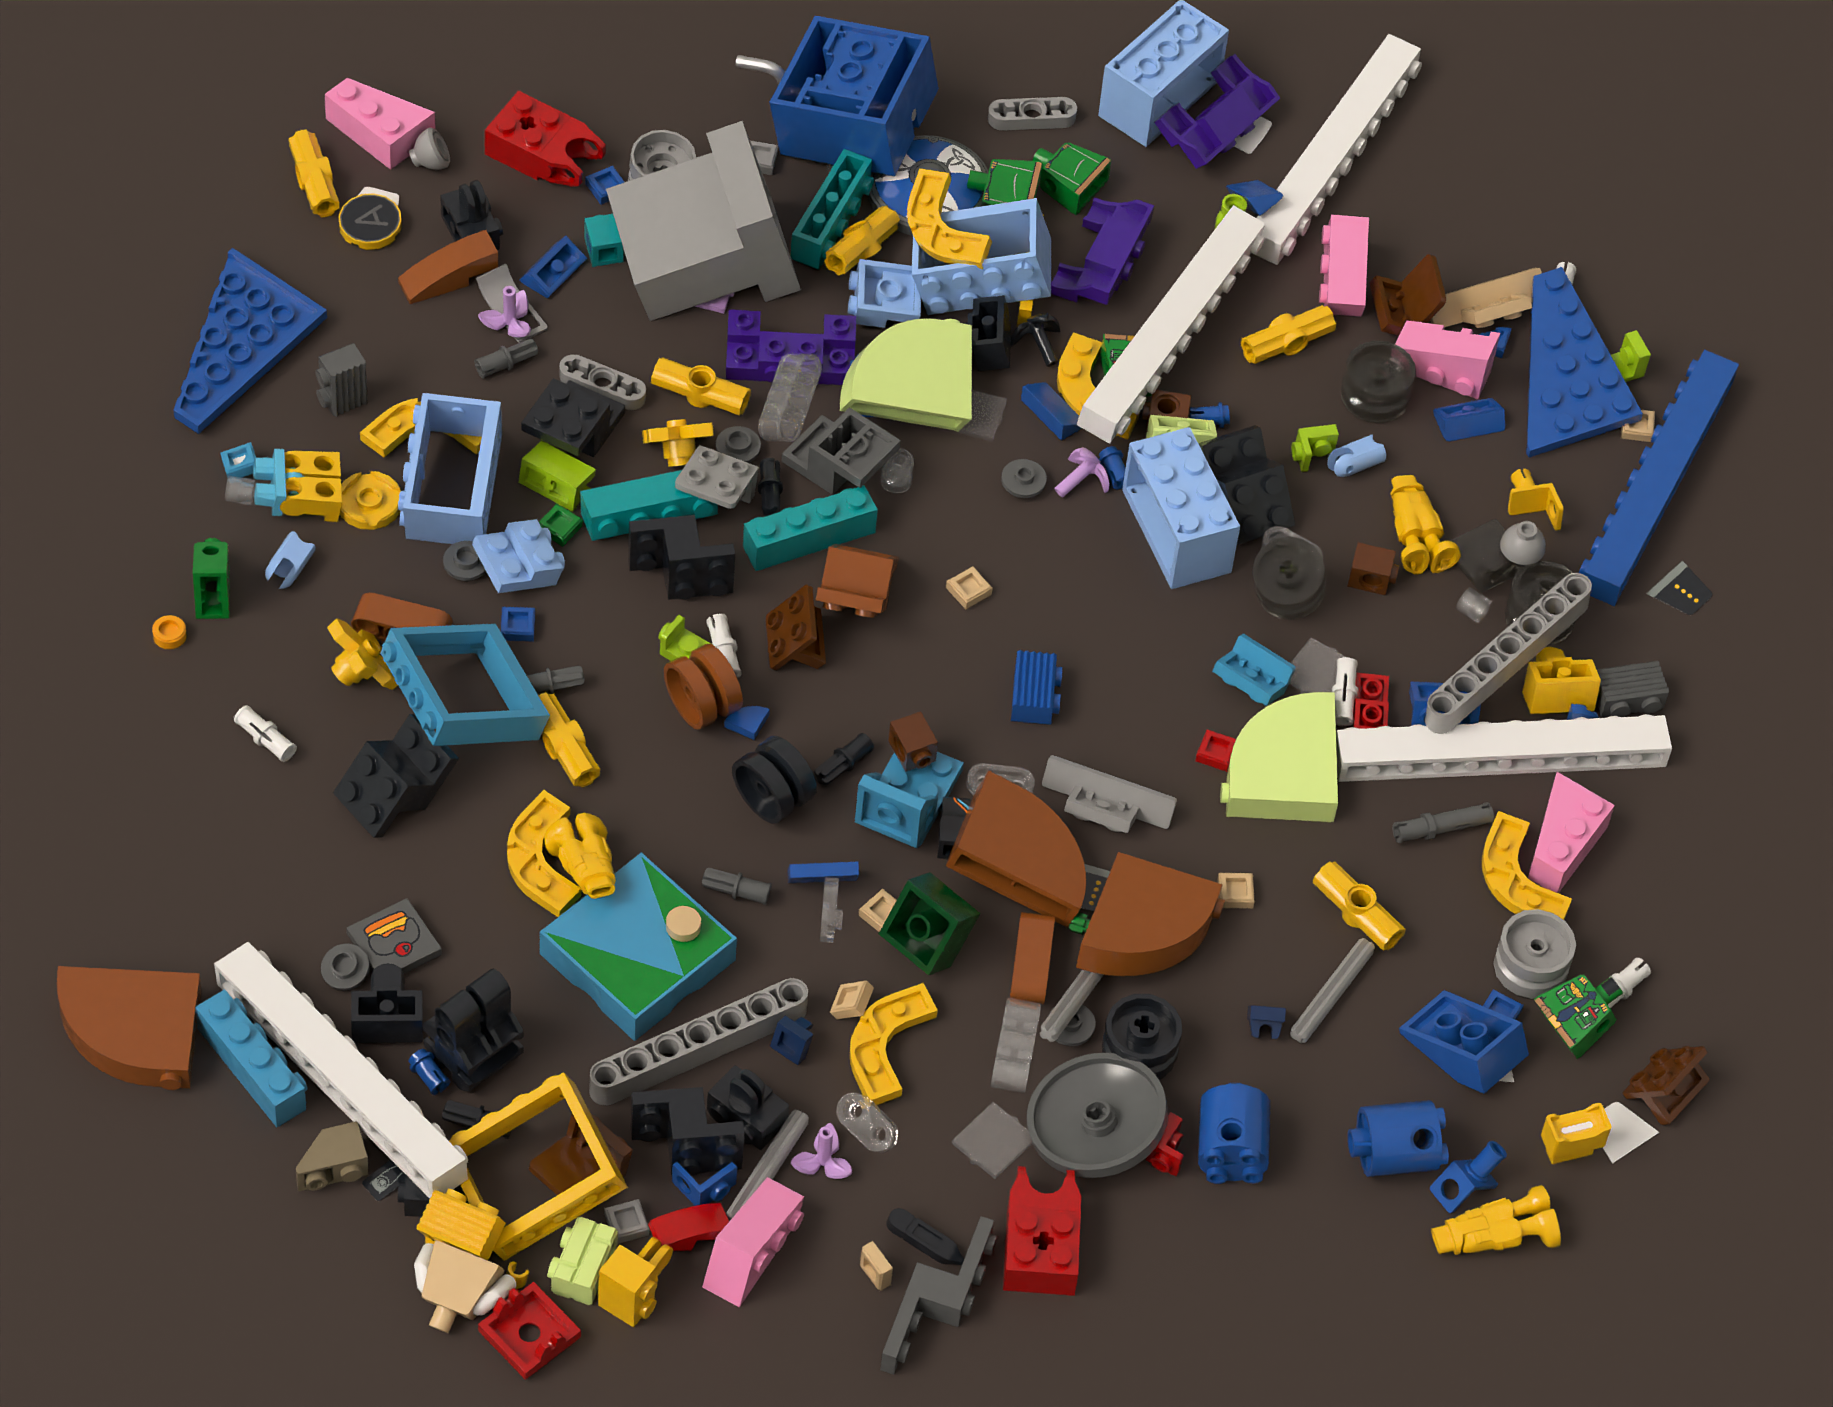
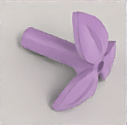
M506 286L503 289V314L496 310H486L478 314L480 321L491 329L500 330L508 325L509 336L520 338L529 335L531 332L527 322L517 320L526 316L529 308L528 298L524 290L516 293L514 287Z
M1087 448L1075 449L1070 454L1068 460L1080 465L1054 488L1057 494L1063 498L1089 474H1096L1098 476L1104 493H1107L1109 490V479L1105 468L1100 464V460Z
M831 1123L822 1127L815 1138L814 1147L817 1151L816 1155L802 1152L791 1160V1165L804 1174L814 1175L820 1166H824L825 1174L828 1178L842 1179L852 1174V1167L845 1159L831 1157V1155L839 1150L838 1134Z

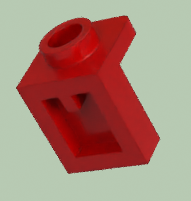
M1170 1112L1164 1135L1156 1148L1146 1157V1161L1150 1162L1160 1172H1168L1173 1176H1177L1184 1158L1183 1154L1176 1151L1184 1136L1180 1133L1183 1119Z

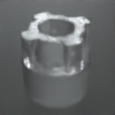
M229 475L225 491V501L252 506L256 480Z
M1469 587L1460 598L1456 610L1479 623L1489 611L1492 601Z

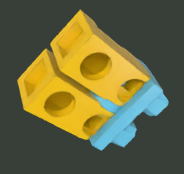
M274 449L273 458H255L253 466L254 479L271 480V484L256 483L254 493L255 505L271 506L272 516H282L283 513L290 516L302 514L323 515L324 521L338 522L342 505L340 452H284V449Z

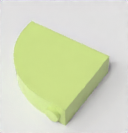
M915 319L898 323L886 329L859 353L848 369L841 390L840 411L845 412L850 407L861 415L960 431L972 420V325L962 324L956 319Z
M1313 692L1290 696L1265 707L1249 720L1234 744L1226 783H1221L1220 802L1226 803V817L1334 822L1338 806L1335 693Z

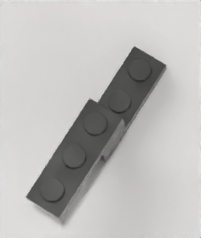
M980 1216L959 1275L917 1262L882 1353L881 1371L894 1375L898 1363L905 1364L911 1348V1343L907 1342L910 1331L917 1333L922 1316L958 1327L962 1316L970 1315L975 1300V1295H972L971 1291L974 1285H981L986 1271V1265L982 1264L985 1255L992 1256L998 1236L992 1234L994 1220Z

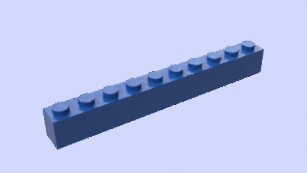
M1705 349L1698 361L1692 360L1686 373V377H1689L1688 381L1680 382L1674 396L1677 399L1676 403L1670 402L1662 418L1665 421L1664 425L1658 424L1650 442L1654 444L1651 448L1646 446L1640 457L1639 464L1642 465L1640 470L1633 469L1627 482V486L1630 487L1628 492L1621 491L1615 504L1616 514L1610 513L1605 521L1602 531L1606 533L1603 538L1597 536L1590 551V554L1593 555L1592 559H1585L1581 565L1579 573L1587 576L1592 584L1591 597L1615 607L1727 397L1739 367L1738 363Z

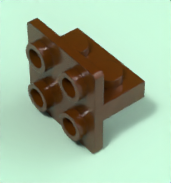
M806 584L766 615L769 664L773 670L777 671L791 659L815 669H819L826 664L822 612L820 608L814 606L813 587Z
M1684 1046L1677 1049L1662 1048L1650 1057L1651 1062L1644 1070L1631 1077L1629 1080L1630 1085L1622 1094L1626 1099L1642 1098L1660 1125L1670 1124L1709 1082V1077L1699 1064L1708 1051L1704 1046Z

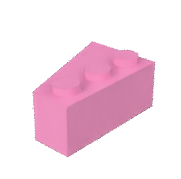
M346 78L325 93L326 119L390 170L410 156L409 150L414 148L418 136L429 127L435 129V112L349 78Z
M1331 215L1329 224L1323 225L1321 241L1324 244V255L1322 254L1320 273H1324V284H1320L1319 303H1324V307L1328 306L1333 315L1361 317L1366 303L1369 217Z
M1406 320L1394 345L1389 367L1424 379L1432 384L1451 389L1462 395L1479 399L1491 373L1500 333L1491 332L1489 336L1473 334L1472 329L1462 328L1461 332L1444 330V325Z
M1557 772L1528 879L1543 888L1559 893L1608 828L1615 805Z
M767 1177L717 1235L702 1288L740 1307L775 1254L784 1245L791 1231L795 1232L799 1228L804 1217V1213L801 1212L804 1196Z

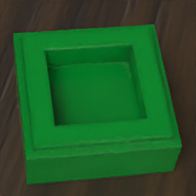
M556 503L539 521V524L542 528H548L551 533V540L563 547L583 526V519Z

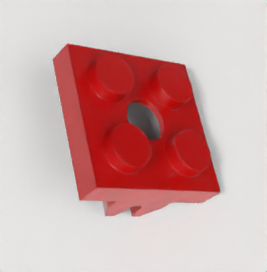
M532 1282L522 1291L512 1288L508 1299L505 1301L502 1297L499 1298L493 1308V1313L478 1324V1331L525 1380L581 1338V1330L535 1282ZM532 1324L537 1326L540 1330L539 1338L533 1342L523 1341L519 1336V1330L524 1325Z

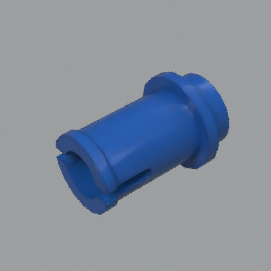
M1218 402V406L1189 407V418L1214 420L1215 425L1223 428L1224 424H1230L1229 406Z
M1110 446L1099 453L1100 464L1105 467L1113 488L1122 489L1126 469L1122 461L1123 453L1121 450H1117L1115 446Z
M420 1049L408 1060L412 1073H417L432 1095L438 1094L436 1088L442 1092L449 1086L450 1079L445 1076L434 1061L435 1055L432 1052H427L426 1049Z

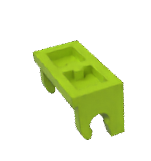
M541 440L522 458L518 483L573 512L581 502L580 491L591 489L586 485L594 478L596 469Z

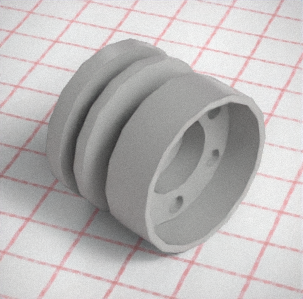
M668 130L650 131L640 136L633 144L630 154L628 181L695 159V149L687 138L677 132Z

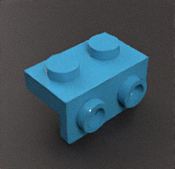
M1241 634L1238 636L1233 650L1216 662L1212 672L1222 677L1225 683L1236 686L1247 693L1255 702L1268 706L1285 693L1296 667L1252 638Z

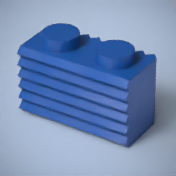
M1022 650L1017 651L1011 721L1051 725L1052 713L1059 714L1061 694H1054L1055 686L1061 687L1063 667L1056 666L1057 655L1055 653L1049 654L1047 652L1043 654L1042 652L1036 653L1035 651L1029 652L1028 650L1025 652Z

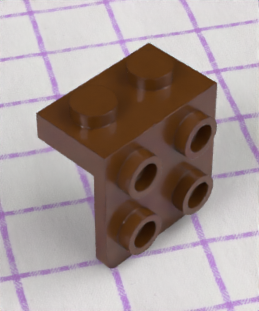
M1427 254L1402 282L1378 275L1369 282L1381 331L1399 336L1406 320L1428 323L1446 303V294L1437 259L1434 255Z
M573 1113L570 1118L567 1134L532 1159L529 1164V1171L556 1195L561 1194L601 1170ZM592 1115L624 1178L633 1149L628 1146L624 1139L616 1136L597 1116Z

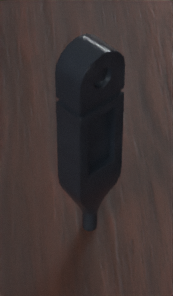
M896 1208L891 1211L886 1225L892 1233L900 1238H904V1241L941 1264L960 1266L963 1264L964 1258L956 1243L919 1218L916 1219L914 1215L902 1208Z

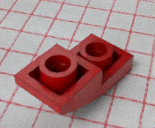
M1356 672V686L1359 692L1358 697L1354 701L1353 727L1367 729L1388 726L1389 676Z
M710 1203L687 1207L661 1215L650 1220L648 1226L653 1237L661 1241V1246L667 1244L673 1248V1251H688L693 1249L698 1240H715L717 1235L729 1223V1219L721 1203Z

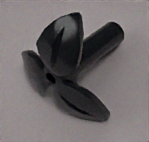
M1040 313L1028 318V322L1018 325L1011 336V347L1027 333L1032 334L1046 366L1050 367L1058 363L1045 332H1060V325L1055 317L1050 316L1049 313Z

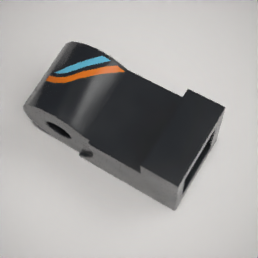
M942 798L937 858H949L952 850L947 849L944 845H954L969 809L970 799Z

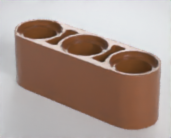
M370 592L362 595L351 621V627L357 633L363 629L372 633L377 640L381 641L386 640L390 628L451 626L453 624L452 617L442 610Z
M1021 912L1010 993L1011 1001L1044 1005L1055 916Z

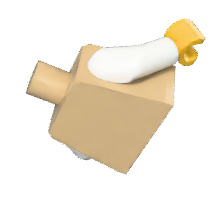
M426 1236L425 1245L422 1247L414 1263L417 1288L422 1293V1298L437 1306L429 1326L445 1333H449L457 1314L474 1320L476 1316L484 1315L493 1309L499 1298L502 1297L505 1300L512 1288L519 1289L525 1286L529 1270H525V1273L521 1275L515 1274L517 1263L512 1261L508 1265L506 1274L503 1275L505 1270L499 1265L441 1241H433Z

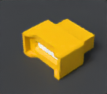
M1595 1103L1584 1110L1563 1115H1547L1541 1137L1551 1164L1592 1155L1594 1149L1605 1147L1612 1126L1601 1103Z

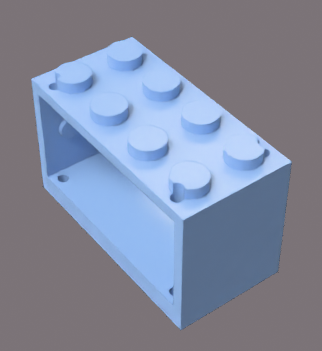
M1179 0L1105 66L1098 116L1147 147L1161 134L1154 121L1177 103H1180L1184 110L1187 111L1217 83L1210 72L1224 61L1229 29L1184 0Z
M1037 198L941 213L942 221L950 228L990 236L992 245L987 256L989 259H984L983 269H979L976 265L960 263L945 265L948 263L941 262L928 255L918 245L913 236L912 277L928 315L973 309V299L1004 295L1006 303L1051 297V236Z
M422 393L421 405H415L413 412L415 431L409 435L408 453H410V460L404 464L403 481L405 482V490L400 491L399 525L405 526L406 539L446 544L473 541L476 535L487 533L503 434L501 402ZM431 431L482 437L470 510L418 504L422 479H425V461Z
M1187 427L1131 442L1129 444L1122 491L1170 588L1175 589L1231 573L1240 525L1191 428Z

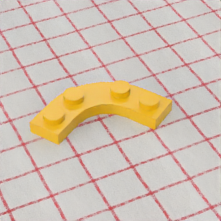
M919 169L907 207L908 223L916 242L928 255L941 262L976 265L979 269H983V261L987 259L992 245L990 236L958 231L948 227L942 221L941 213L952 180L950 174Z
M1073 332L1059 362L1057 387L1067 404L1080 415L1083 404L1095 390L1090 373L1101 353L1102 342ZM1140 412L1137 415L1132 413L1129 417L1131 422L1124 434L1120 435L1117 433L1116 436L1128 440Z
M414 398L392 406L360 432V440L382 457H386L405 439L409 438L410 433H414L413 412L415 405H421V401L418 402V398ZM445 433L476 455L479 453L482 437Z
M543 790L514 822L508 837L507 862L511 876L520 890L534 902L559 917L581 897V888L556 872L545 861L542 851L547 829L559 818H568L571 807Z
M1498 811L1487 836L1482 854V871L1488 888L1495 898L1514 914L1524 910L1539 909L1554 913L1564 920L1572 898L1540 887L1530 881L1520 869L1518 853L1530 823Z
M924 983L898 991L876 1001L860 1017L850 1042V1065L855 1080L869 1107L902 1096V1087L886 1054V1046L892 1037L906 1028L937 1018L938 1010Z

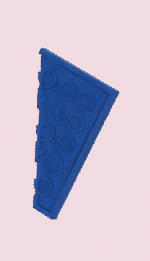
M234 248L229 250L225 268L221 271L219 277V285L215 288L209 306L208 317L200 332V340L196 343L190 360V368L186 380L183 381L180 397L177 398L173 409L174 418L197 434L201 433L327 319V310Z
M1560 267L1533 276L1526 454L1528 458L1620 428L1628 423L1632 424L1641 421L1643 415L1563 268Z

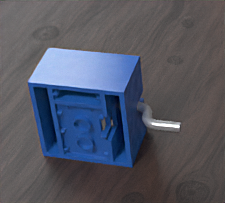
M814 16L786 71L778 64L768 60L738 55L736 58V67L765 72L777 80L778 87L769 103L781 155L834 165L843 149L872 159L871 172L890 176L896 175L915 137L913 128L920 127L939 89L930 36L821 16Z

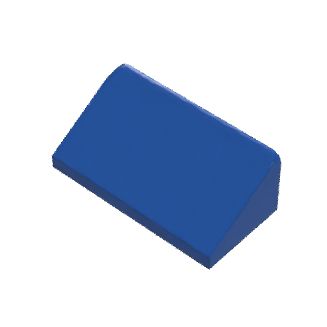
M1259 180L1226 186L1230 194H1238L1244 197L1247 201V209L1259 216L1263 215L1283 197L1281 192Z
M565 235L519 280L527 287L548 298L587 257Z
M1046 382L1027 384L1022 387L1021 400L1061 441L1082 429L1077 425L1079 415Z
M1493 398L1440 407L1433 410L1440 431L1448 442L1505 430V410Z

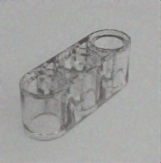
M789 353L781 358L759 420L758 429L764 440L793 442L799 437L821 375V362L816 355Z
M1007 997L990 1087L1025 1093L1039 1023L1041 1003Z

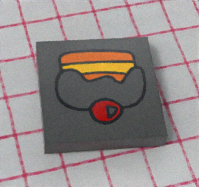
M408 898L346 928L347 935L352 943L362 948L367 954L372 972L377 966L389 963L400 967L404 974L442 955V948Z

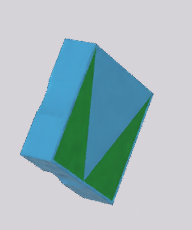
M642 852L614 873L616 882L613 894L596 899L586 895L540 931V955L573 985L590 995L600 1010L634 1041L671 1013L677 1003L684 997L702 988L736 960L737 938ZM679 906L691 907L701 917L699 935L688 942L676 941L666 931L668 913Z

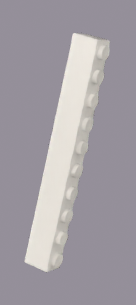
M1391 34L1387 35L1277 188V191L1283 194L1282 199L1263 215L1257 216V219L1266 224L1261 235L1265 237V241L1259 252L1255 255L1278 265L1284 255L1289 256L1292 253L1298 235L1303 236L1306 233L1311 217L1313 215L1318 216L1321 212L1325 197L1334 194L1340 176L1348 174L1355 155L1359 157L1363 153L1367 138L1369 136L1374 137L1380 127L1382 117L1387 118L1390 115L1395 103L1394 100L1397 97L1402 98L1407 89L1409 79L1417 77L1422 66V62H1419L1421 48Z
M1232 206L1083 404L1077 422L1078 426L1109 444L1117 433L1120 435L1124 434L1131 422V418H1129L1131 414L1135 413L1137 415L1146 402V394L1148 392L1153 394L1162 379L1160 375L1163 372L1167 374L1170 372L1177 359L1175 356L1177 352L1184 353L1192 339L1190 336L1192 332L1198 333L1207 318L1205 316L1206 313H1213L1221 300V293L1225 292L1227 294L1236 280L1235 274L1237 272L1242 274L1251 259L1249 255L1252 252L1254 254L1259 252L1265 241V237L1261 235L1266 223L1236 206Z
M1649 714L1639 717L1610 716L1594 719L1579 717L1571 720L1544 719L1526 722L1520 720L1503 723L1478 722L1476 724H1458L1451 731L1443 734L1434 733L1427 726L1419 724L1410 727L1381 726L1367 729L1350 727L1344 730H1337L1338 782L1657 768L1667 766L1672 750L1665 715L1652 716Z
M246 942L214 963L217 985L222 990L225 989L233 1000L238 998L243 1003L247 1015L255 1023L260 1024L265 1033L353 1122H358L359 1128L429 1198L432 1197L434 1190L446 1194L448 1188L453 1190L468 1180V1158L463 1149L458 1145L453 1146L446 1139L440 1126L436 1123L431 1124L423 1116L422 1110L417 1103L412 1100L409 1102L401 1094L398 1085L392 1079L387 1080L379 1072L376 1063L370 1057L365 1058L358 1051L354 1041L349 1036H343L339 1033L332 1019L327 1014L321 1015L315 1009L310 997L304 992L300 994L293 987L288 975L283 971L278 972L272 966L269 957L264 951H257L249 942Z

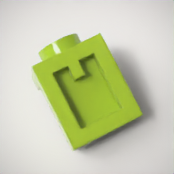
M1635 330L1625 334L1620 352L1611 354V357L1625 382L1644 377L1651 354L1638 331Z
M1336 424L1298 429L1296 442H1292L1291 452L1293 460L1299 462L1301 472L1309 470L1311 456L1322 457L1330 454L1336 448L1339 435Z
M678 615L672 623L667 622L661 629L658 637L660 640V655L670 661L682 656L689 658L691 651L705 644H711L685 629V618L681 615Z

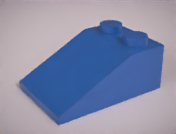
M1445 990L1399 1028L1402 1036L1455 1081L1483 1094L1529 1055L1522 1022Z

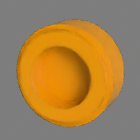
M173 615L163 616L153 624V640L159 647L175 649L185 642L187 637L186 625L179 617Z

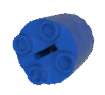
M1228 1083L1208 1089L1201 1096L1198 1165L1206 1173L1207 1181L1214 1184H1222L1227 1180H1243L1253 1184L1263 1180V1173L1268 1169L1271 1101L1267 1094L1261 1090L1242 1083Z
M1431 1100L1360 1107L1357 1114L1356 1128L1348 1130L1349 1153L1351 1157H1360L1361 1166L1367 1177L1437 1171L1440 1169V1165L1448 1164L1449 1160L1448 1148L1446 1143H1442L1441 1129H1445L1446 1126L1443 1108H1436ZM1419 1131V1139L1414 1144V1134Z

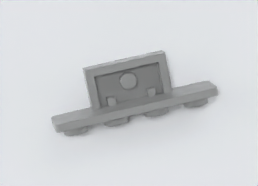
M1051 755L1048 759L1042 780L1044 787L1069 795L1064 809L1065 812L1073 814L1080 820H1090L1105 825L1106 828L1115 832L1122 831L1128 833L1136 819L1167 829L1171 824L1177 803L1175 797Z

